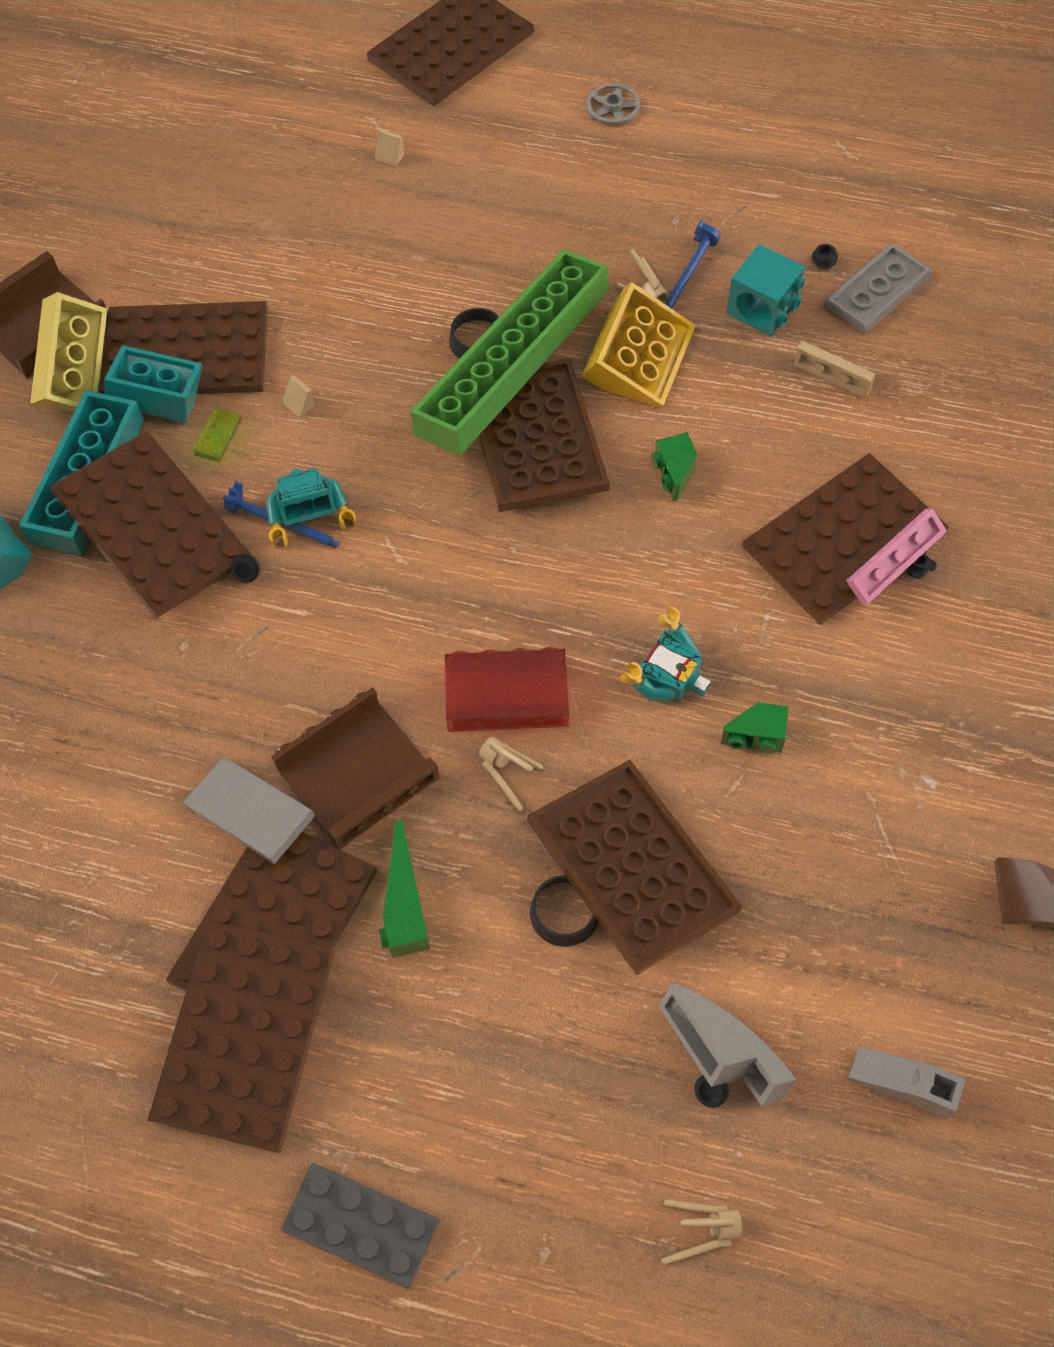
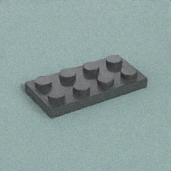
M312 1162L282 1225L281 1231L410 1290L440 1220Z

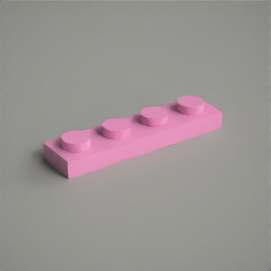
M933 508L922 511L846 580L861 604H869L947 532Z

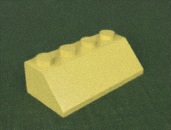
M58 292L43 299L30 404L54 411L75 412L85 390L98 393L107 308Z

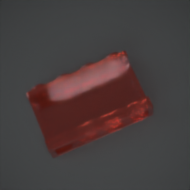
M545 647L542 650L517 648L512 651L489 649L475 653L456 651L452 654H445L446 722L448 732L569 727L565 649H558L556 647Z

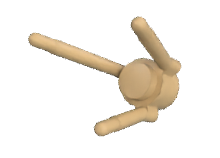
M631 249L630 254L648 279L642 289L664 303L669 293L661 285L644 257L640 258L635 250ZM617 283V287L621 290L626 287L622 283Z
M490 737L479 751V756L485 760L482 767L491 773L510 801L521 812L523 811V806L495 767L502 768L509 760L527 771H532L533 767L542 770L543 765L512 749L496 737Z
M669 1199L663 1202L666 1207L709 1213V1218L683 1219L681 1225L684 1227H709L711 1236L718 1237L716 1240L662 1258L661 1264L663 1265L719 1247H731L732 1239L742 1238V1221L738 1209H728L727 1205L711 1206Z

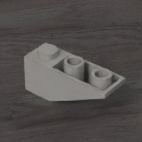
M860 1046L858 1047L848 1079L945 1120L957 1111L966 1081L963 1077L931 1064Z

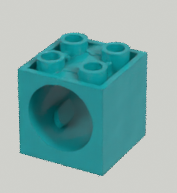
M758 244L731 278L726 314L772 337L778 328L782 329L785 326L789 313L791 311L795 312L801 303L802 297L799 295L806 281L803 278L805 266Z

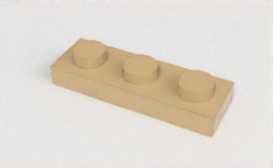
M801 341L797 347L794 366L867 398L872 389L875 373L807 342Z

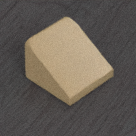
M380 129L378 131L375 160L396 167L404 156L402 136Z
M292 375L287 384L283 404L297 417H302L314 408L312 391L301 380Z

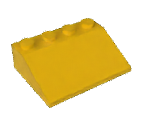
M630 282L616 296L581 377L603 391L662 408L696 325L633 282Z

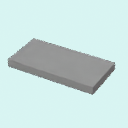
M891 243L825 300L824 307L865 335L930 278L933 270Z
M224 756L183 802L187 809L273 864L279 860L315 816L308 807Z

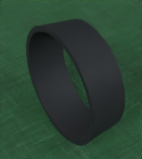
M471 308L458 314L451 324L449 345L453 354L460 359L471 348L456 339L454 332L458 327L473 320H484L494 323L499 316L485 308Z
M559 875L548 879L537 889L530 906V920L534 930L543 940L552 945L569 947L587 940L597 928L598 920L593 915L583 929L571 934L553 932L541 923L536 912V900L539 894L553 884L570 883L565 875Z

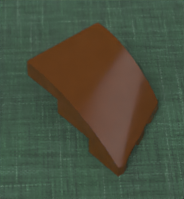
M997 857L994 864L1002 924H1031L1032 929H1054V869L1030 860Z

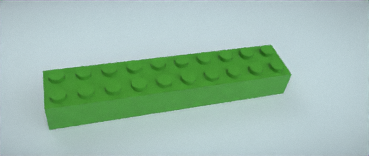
M563 249L410 411L414 436L461 456L609 292L608 266Z

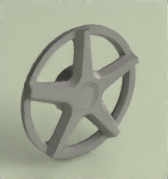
M615 83L595 88L586 100V108L591 119L611 125L621 124V126H624L626 122L632 120L638 114L641 106L640 98L633 89ZM605 88H615L614 93H609L605 97L596 93ZM622 90L630 92L636 101H623L621 96ZM591 98L603 104V107L594 112L590 104ZM635 108L630 115L623 116L621 109ZM610 112L614 114L616 119H607L601 116Z

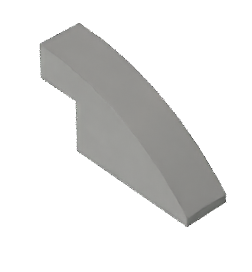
M678 984L670 985L659 1004V1008L710 1086L714 1087L743 1079L761 1106L782 1101L796 1079L766 1043L729 1012L707 998Z

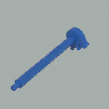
M703 221L699 222L694 231V234H696L694 240L701 243L665 302V305L671 309L708 247L716 246L721 238V234L716 228Z
M235 481L233 488L230 487L228 490V496L224 495L223 497L225 509L232 513L241 509L268 521L267 509L243 500L244 485ZM300 523L288 526L281 524L286 529L324 545L339 546V542L333 540V537Z

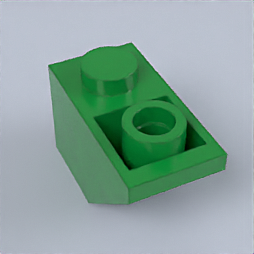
M688 432L656 440L655 452L652 453L653 465L655 469H660L662 474L661 482L663 489L669 491L673 501L679 499L695 471L697 452Z
M756 703L724 725L721 744L728 745L733 749H744L745 747L758 749L768 754L782 752L786 740L789 706Z

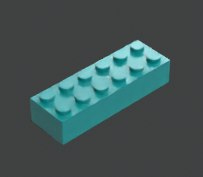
M87 390L84 391L19 524L30 545L79 556L83 555L90 538L51 492V485L137 437L144 423L137 401Z

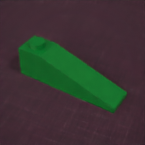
M402 819L397 820L395 823L383 912L385 928L379 929L383 949L389 947L392 958L430 949Z

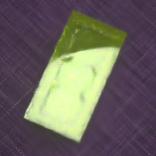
M215 407L193 449L194 455L221 462L242 420L241 415Z

